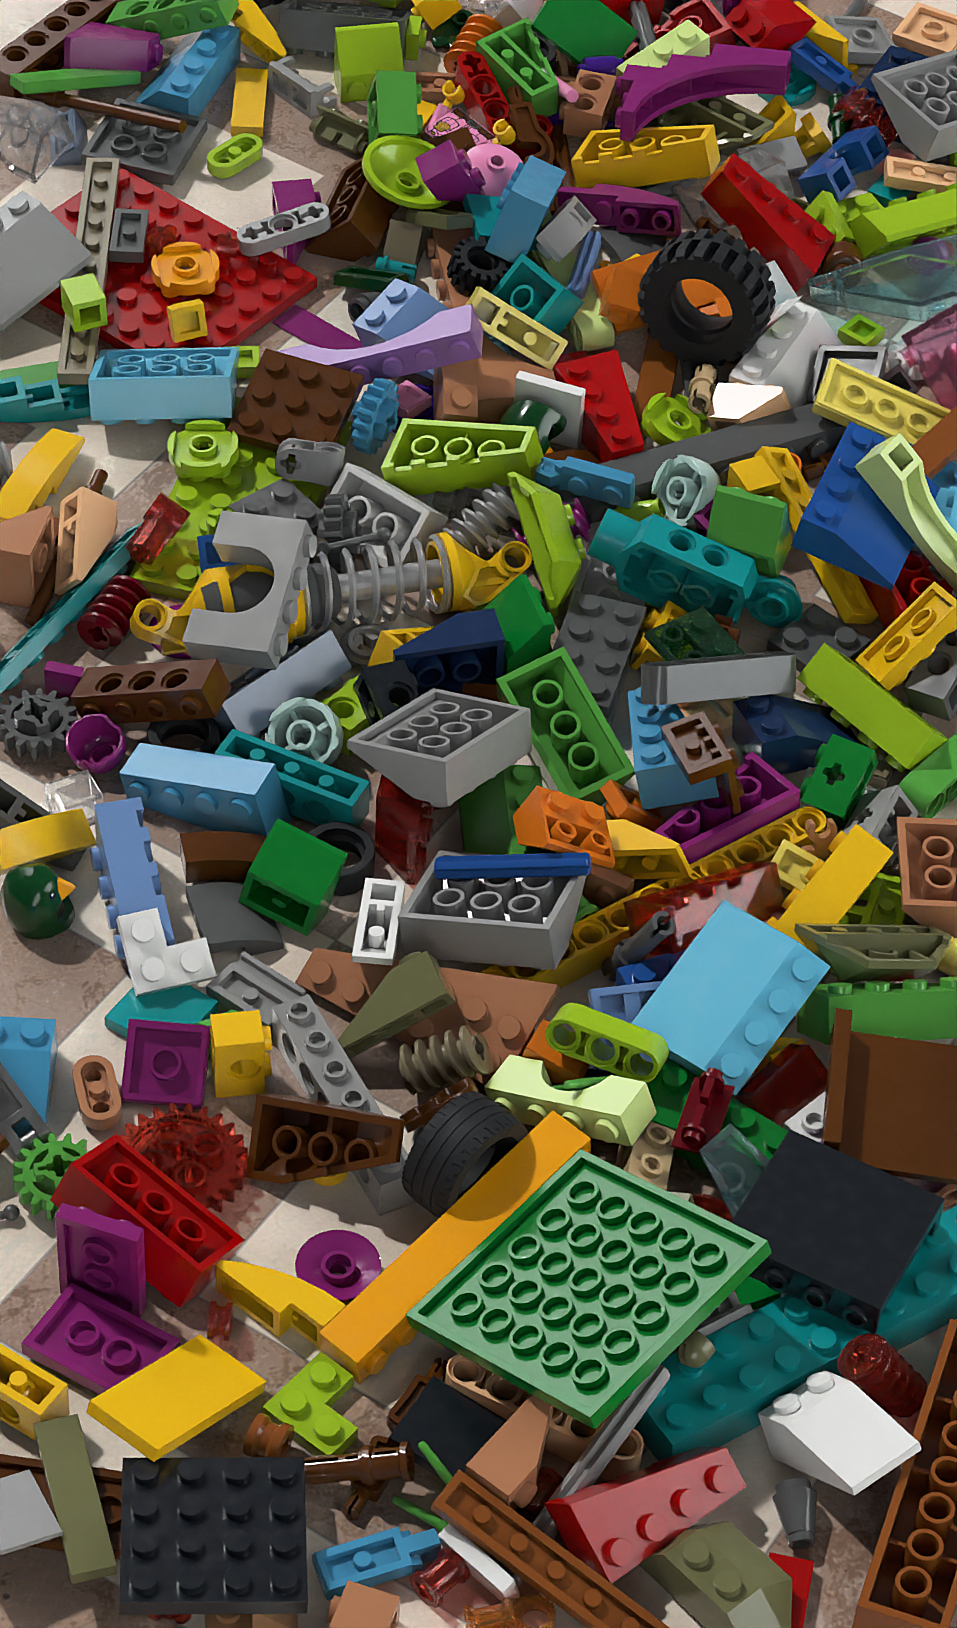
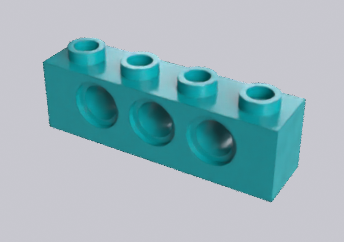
M235 729L230 731L214 753L216 755L275 764L289 813L319 826L331 822H345L360 827L369 814L370 781Z

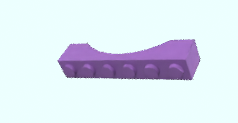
M469 304L440 311L413 330L373 346L334 350L304 344L278 352L364 375V385L373 383L375 378L388 380L482 357L483 328L473 305Z

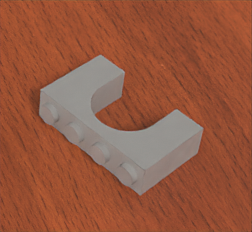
M222 510L212 542L221 561L265 567L274 572L273 585L263 601L243 612L226 613L192 608L182 642L194 660L217 658L219 663L277 670L280 658L284 657L287 653V634L290 624L295 623L297 619V600L300 590L303 591L307 584V566L309 559L315 556L317 538L313 535L307 520Z

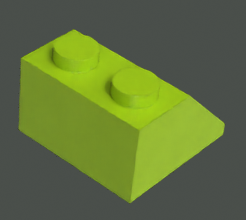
M398 22L335 27L334 82L340 103L367 101V94L377 70L404 71Z

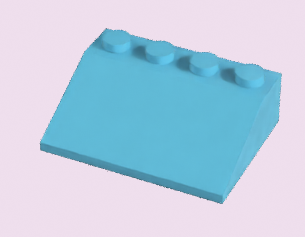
M239 347L100 350L88 379L91 421H101V424L104 425L119 424L122 420H136L138 424H152L157 419H171L172 423L177 424L188 423L192 419L200 418L224 422L227 418H232L235 409Z
M723 900L631 1024L662 1036L669 1047L668 1059L698 1077L706 1072L708 1068L719 1069L723 1073L722 1078L725 1084L735 1087L732 1096L734 1097L831 966L798 941Z

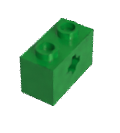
M832 734L828 744L823 743L816 754L815 765L817 767L812 777H806L800 788L802 807L817 808L824 813L826 821L828 818H832L836 826L845 828L878 764L875 750ZM839 775L842 776L843 781L837 780ZM829 780H835L833 786L830 785Z

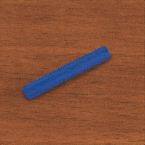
M587 852L438 856L434 863V873L438 880L571 877L590 875L592 864L590 854Z

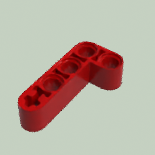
M475 51L461 53L457 60L454 78L455 88L457 89L460 85L464 90L465 98L463 103L470 117L496 137L493 132V125L496 121L505 119L509 126L512 127L508 115L510 106L486 59ZM536 114L540 128L551 137L553 127L551 121L543 115ZM515 141L509 145L502 144V146L516 153L522 162L527 156L538 153L536 149H519Z

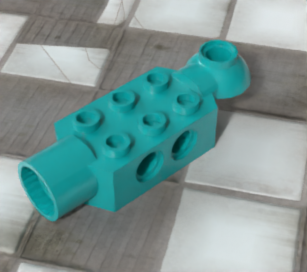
M608 508L587 552V555L614 567L619 590L658 608H661L670 600L702 622L704 620L714 622L715 615L720 614L733 618L734 624H737L744 607L747 608L753 618L764 625L775 628H783L793 620L797 622L802 616L803 603L795 583L790 578L779 575L778 578H766L758 574L753 558L656 514H652L638 522Z

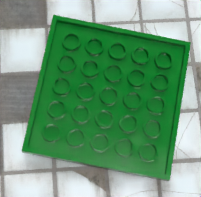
M580 1149L406 1314V1317L412 1328L587 1426L596 1429L772 1252L768 1240Z

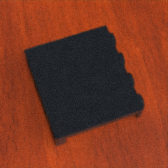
M789 1129L731 1223L768 1240L772 1253L749 1277L766 1284L774 1291L784 1292L795 1297L813 1309L823 1310L836 1316L854 1328H862L875 1335L878 1331L880 1317L922 1243L927 1235L933 1236L938 1228L945 1199Z

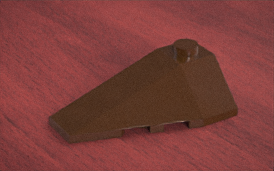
M257 1094L246 1178L288 1184L399 1163L405 1120L285 1094Z

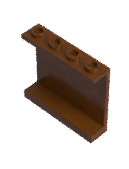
M836 1008L830 1037L821 1143L893 1176L957 1185V1046L851 1031L852 1010Z

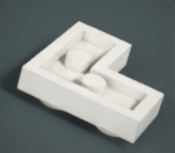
M157 908L117 917L116 921L136 997L208 981L216 977L207 939L202 938L167 946Z

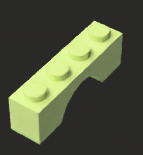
M509 1055L484 1086L487 1096L514 1115L521 1123L537 1126L553 1110L590 1138L631 1147L657 1113L646 1082L610 1075L600 1083L586 1089L576 1091L557 1090L552 1088V1083L543 1061Z

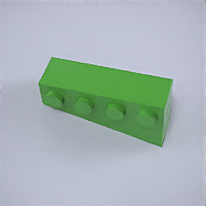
M957 977L940 978V983H927V980L904 979L903 983L867 981L856 984H818L797 1012V1032L830 1045L835 1010L839 1008L852 1010L851 1031L890 1037L896 1036L897 1038L911 1040L957 1038Z

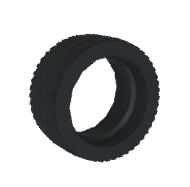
M476 1091L461 1094L441 1108L415 1140L403 1167V1188L419 1205L439 1219L528 1134V1131L514 1115L489 1097Z

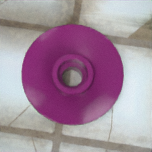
M329 1230L314 1235L301 1246L296 1256L295 1271L297 1278L326 1291L342 1303H346L355 1299L381 1274V1259L376 1247L364 1236L347 1230ZM334 1273H342L343 1275H334Z

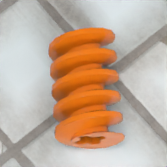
M474 14L470 16L451 45L449 52L444 57V67L447 73L456 72L458 56L465 51L476 52V41L503 29L502 25L488 15Z

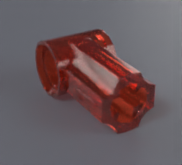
M161 492L143 516V523L137 528L125 547L130 553V557L139 564L144 563L151 566L168 540L174 538L191 513Z

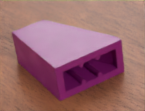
M89 22L65 36L64 68L148 72L158 66L162 60L163 46L160 44L161 34Z

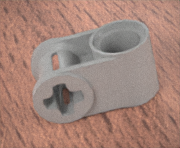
M288 438L278 447L275 469L280 476L289 480L293 479L313 482L323 486H334L343 470L346 449L344 446L333 442H315ZM289 454L296 455L295 463L288 462Z

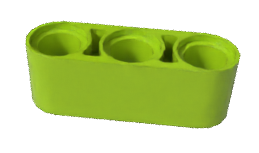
M572 1002L563 1005L546 1028L545 1037L552 1049L624 1078L646 1083L655 1079L669 1056L667 1042L657 1033L578 1003ZM563 1023L570 1025L575 1030V1032H570L569 1030H567L563 1026ZM601 1038L609 1040L614 1047L604 1044ZM639 1053L646 1054L653 1062L644 1060Z

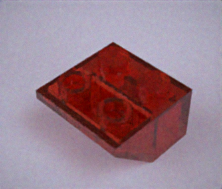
M382 774L376 797L375 851L406 884L414 885L417 870H425L428 848L423 847V844H426V841L431 842L434 819L427 818V815L432 816L434 806L430 802L414 799Z

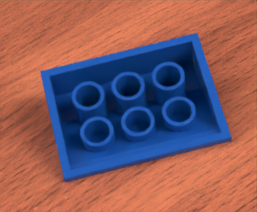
M849 422L801 517L791 546L892 590L913 547L914 541L855 468L874 446L887 439L878 433ZM925 475L930 492L935 500L940 488Z

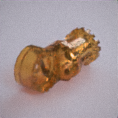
M531 1594V1596L510 1599L509 1597L502 1598L500 1604L473 1608L471 1604L464 1605L463 1607L465 1623L470 1622V1624L465 1625L466 1628H531L522 1620L523 1616L530 1611H540L547 1616V1623L540 1628H555L556 1609H554L553 1602L550 1603L547 1597L544 1599L540 1594L538 1597H535V1594Z

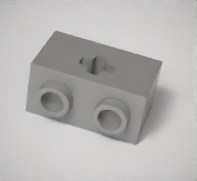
M899 785L863 794L843 831L848 834L854 825L858 824L892 850L894 853L885 866L893 864L898 854L897 817H917L919 812Z

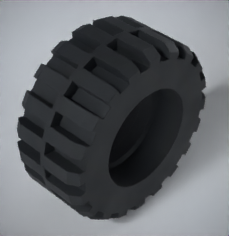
M699 229L696 234L694 231L689 230L681 233L678 238H672L659 251L639 284L641 290L638 293V305L643 307L639 314L643 324L648 323L649 325L647 332L653 340L657 338L661 342L660 348L666 353L669 350L675 353V358L680 361L686 362L688 359L693 361V365L702 366V364L708 362L713 367L723 366L726 361L733 363L753 348L771 320L770 316L774 312L776 304L773 298L776 294L775 283L768 281L772 274L767 264L762 265L760 263L761 256L755 249L750 251L745 247L747 243L740 238H737V240L729 238L730 233L719 230L717 234H712L711 229ZM685 279H700L713 284L728 299L732 315L714 317L699 311L685 296L681 281Z

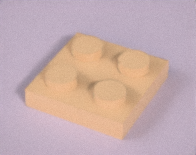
M917 2L893 32L892 41L896 46L928 57L957 50V15Z

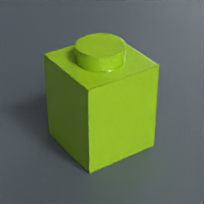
M94 273L60 280L62 308L74 332L108 325L106 297Z

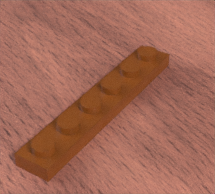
M460 1469L432 1503L431 1510L586 1628H669Z

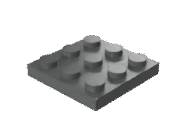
M116 98L113 103L115 105L185 120L187 123L186 131L178 133L105 116L82 151L81 164L86 165L87 157L120 158L121 169L128 170L145 180L174 186L208 130L207 119Z

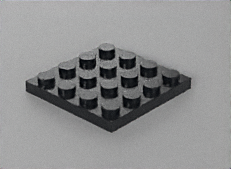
M304 1457L159 1458L155 1462L149 1458H123L119 1615L307 1614L308 1585Z

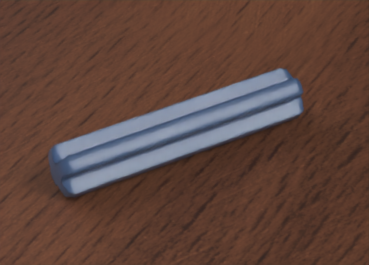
M589 230L583 237L567 289L581 300L585 297L591 279L590 274L594 269L602 244V235L598 231L593 233Z

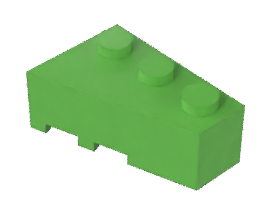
M528 17L476 41V52L486 59L510 105L511 101L507 94V89L512 86L515 89V86H519L524 102L529 101L532 103L535 115L539 114L549 117L557 113L558 82L547 57H544L541 52L538 37H535L532 32L531 22Z

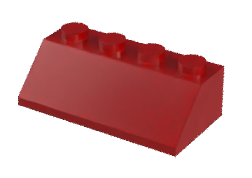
M117 1134L72 1162L50 1199L58 1208H60L62 1203L74 1207H86L97 1214L116 1220H127L138 1227L144 1228L146 1281L155 1287L164 1298L173 1302L179 1308L203 1291L216 1276L215 1265L220 1260H229L245 1240Z

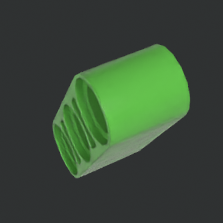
M957 733L913 769L899 784V787L922 818H933L957 797Z

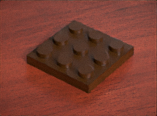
M266 348L227 431L231 432V434L234 431L238 436V442L277 452L279 445L288 438L337 443L365 384L364 375ZM289 454L288 456L295 458L296 455Z

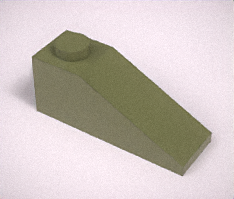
M427 950L423 953L413 952L403 957L399 962L400 965L388 972L339 1037L338 1042L349 1059L457 1002L437 960Z

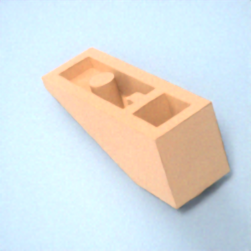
M84 486L61 500L54 592L60 596L84 580L116 533L118 526L116 518L117 502Z

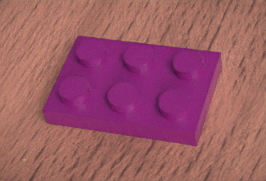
M62 1203L55 1215L60 1293H63L72 1282L141 1318L147 1306L144 1228L138 1227L127 1220H116L97 1214L86 1207H74Z
M72 1282L21 1343L22 1354L99 1395L180 1347V1339Z

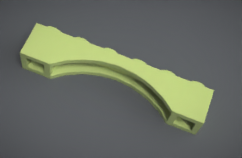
M898 433L874 446L855 468L957 594V533L939 510L930 492L922 459L902 434Z

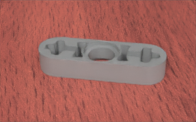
M313 202L244 225L237 231L239 251L246 256H258L322 234L331 226L329 208L323 203ZM282 227H291L288 231H276Z

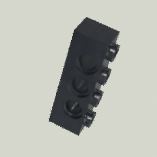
M404 659L363 667L354 685V690L369 726L420 697L416 677L413 673L409 672ZM394 784L407 816L448 808L434 807L430 802L414 799Z

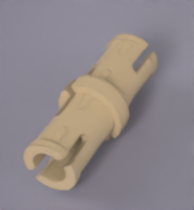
M706 363L702 364V371L700 365L696 368L695 377L689 383L688 391L690 397L688 399V407L696 414H702L703 407L705 412L708 411L711 403L710 400L713 398L717 387L714 384L717 377L716 369Z

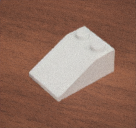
M826 1370L812 1374L804 1384L788 1394L777 1397L772 1405L758 1413L773 1459L854 1496L921 1451L920 1443L852 1381Z

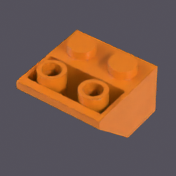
M537 785L513 815L518 845L544 853L587 852L590 854L591 864L594 867L612 869L616 864L603 806Z

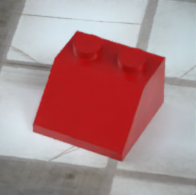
M741 0L724 18L732 27L735 37L746 47L787 51L791 45L800 41L817 23L791 0Z

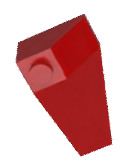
M691 0L670 12V19L663 25L653 26L656 40H658L689 19L710 36V55L715 43L736 46L732 27L710 0ZM638 42L632 43L622 57L624 62L640 52Z

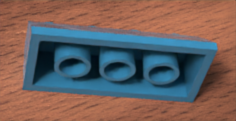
M226 25L194 32L183 38L135 102L199 117L241 60L240 28Z

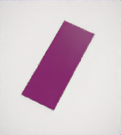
M296 304L271 322L306 343L320 348L341 350L363 347L360 340Z

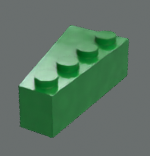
M670 1059L665 1062L655 1079L646 1084L657 1112L651 1121L676 1131L694 1077L698 1076ZM732 1097L712 1157L676 1148L673 1150V1155L690 1161V1167L704 1172L706 1169L716 1170L726 1174V1180L752 1189L788 1131Z

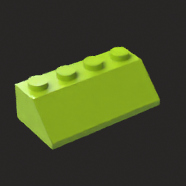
M957 183L945 187V192L936 193L935 189H931L918 194L915 200L908 201L907 197H901L888 202V207L879 209L878 204L859 210L860 215L852 220L850 225L857 247L861 250L864 259L908 248L913 240L918 237L930 236L941 239L956 235Z
M826 643L820 647L797 677L806 686L803 693L818 705H821L823 701L833 708L830 715L846 728L852 723L861 731L857 737L873 750L880 746L888 753L885 760L901 773L905 769L910 771L915 769L949 739L891 691L888 692L849 657Z

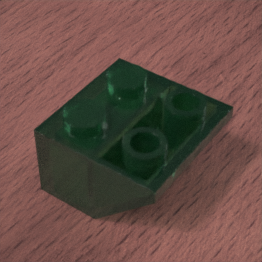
M704 606L650 629L644 634V638L665 661L746 654Z

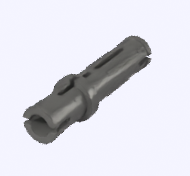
M659 911L632 937L620 941L614 948V953L603 961L601 965L603 975L606 976L613 970L614 973L608 980L616 982L617 968L645 960L648 953L675 931L676 923L674 918L671 917L666 923H663L662 921L669 913Z

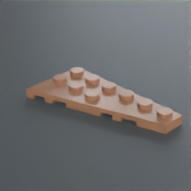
M314 948L295 983L356 1016L388 972L400 965V961L394 960L392 966L352 962V953ZM440 967L457 1002L392 1037L413 1048L415 1041L421 1039L429 1049V1038L432 1035H438L442 1043L445 1044L444 1034L448 1030L453 1031L458 1040L461 1026H467L472 1035H475L477 1032L481 1033L489 1047L491 1068L488 1074L480 1075L476 1073L471 1079L485 1086L509 1055L522 1056L538 1026L545 1019L561 988L556 984Z

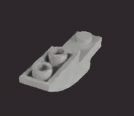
M573 196L570 200H566L557 209L553 217L541 227L535 237L538 241L536 247L546 259L550 260L553 258L558 263L587 234L597 220L579 199Z

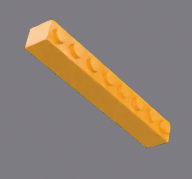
M552 1110L319 1332L321 1352L354 1375V1380L359 1385L370 1374L376 1375L386 1365L389 1356L400 1345H408L418 1332L409 1324L406 1314L580 1149L591 1154V1138Z

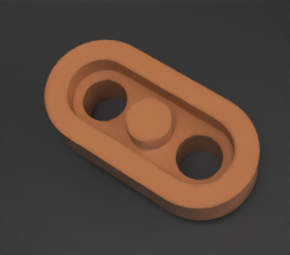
M90 1055L83 1057L75 1063L72 1070L73 1086L81 1120L92 1129H109L115 1126L122 1116V1102L113 1065L102 1056Z

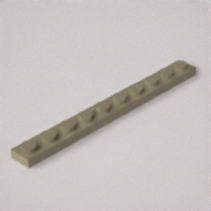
M87 157L76 238L93 255L94 260L71 278L94 273L105 294L109 248L120 176V158ZM65 314L57 370L58 384L88 385L89 376L96 362L100 327L74 332Z

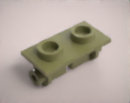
M317 104L316 108L320 117L318 120L314 119L309 126V131L313 132V136L334 144L340 135L342 137L337 143L338 147L357 156L360 154L364 155L368 147V123L361 119L353 120L346 117L336 108L331 107L328 109Z

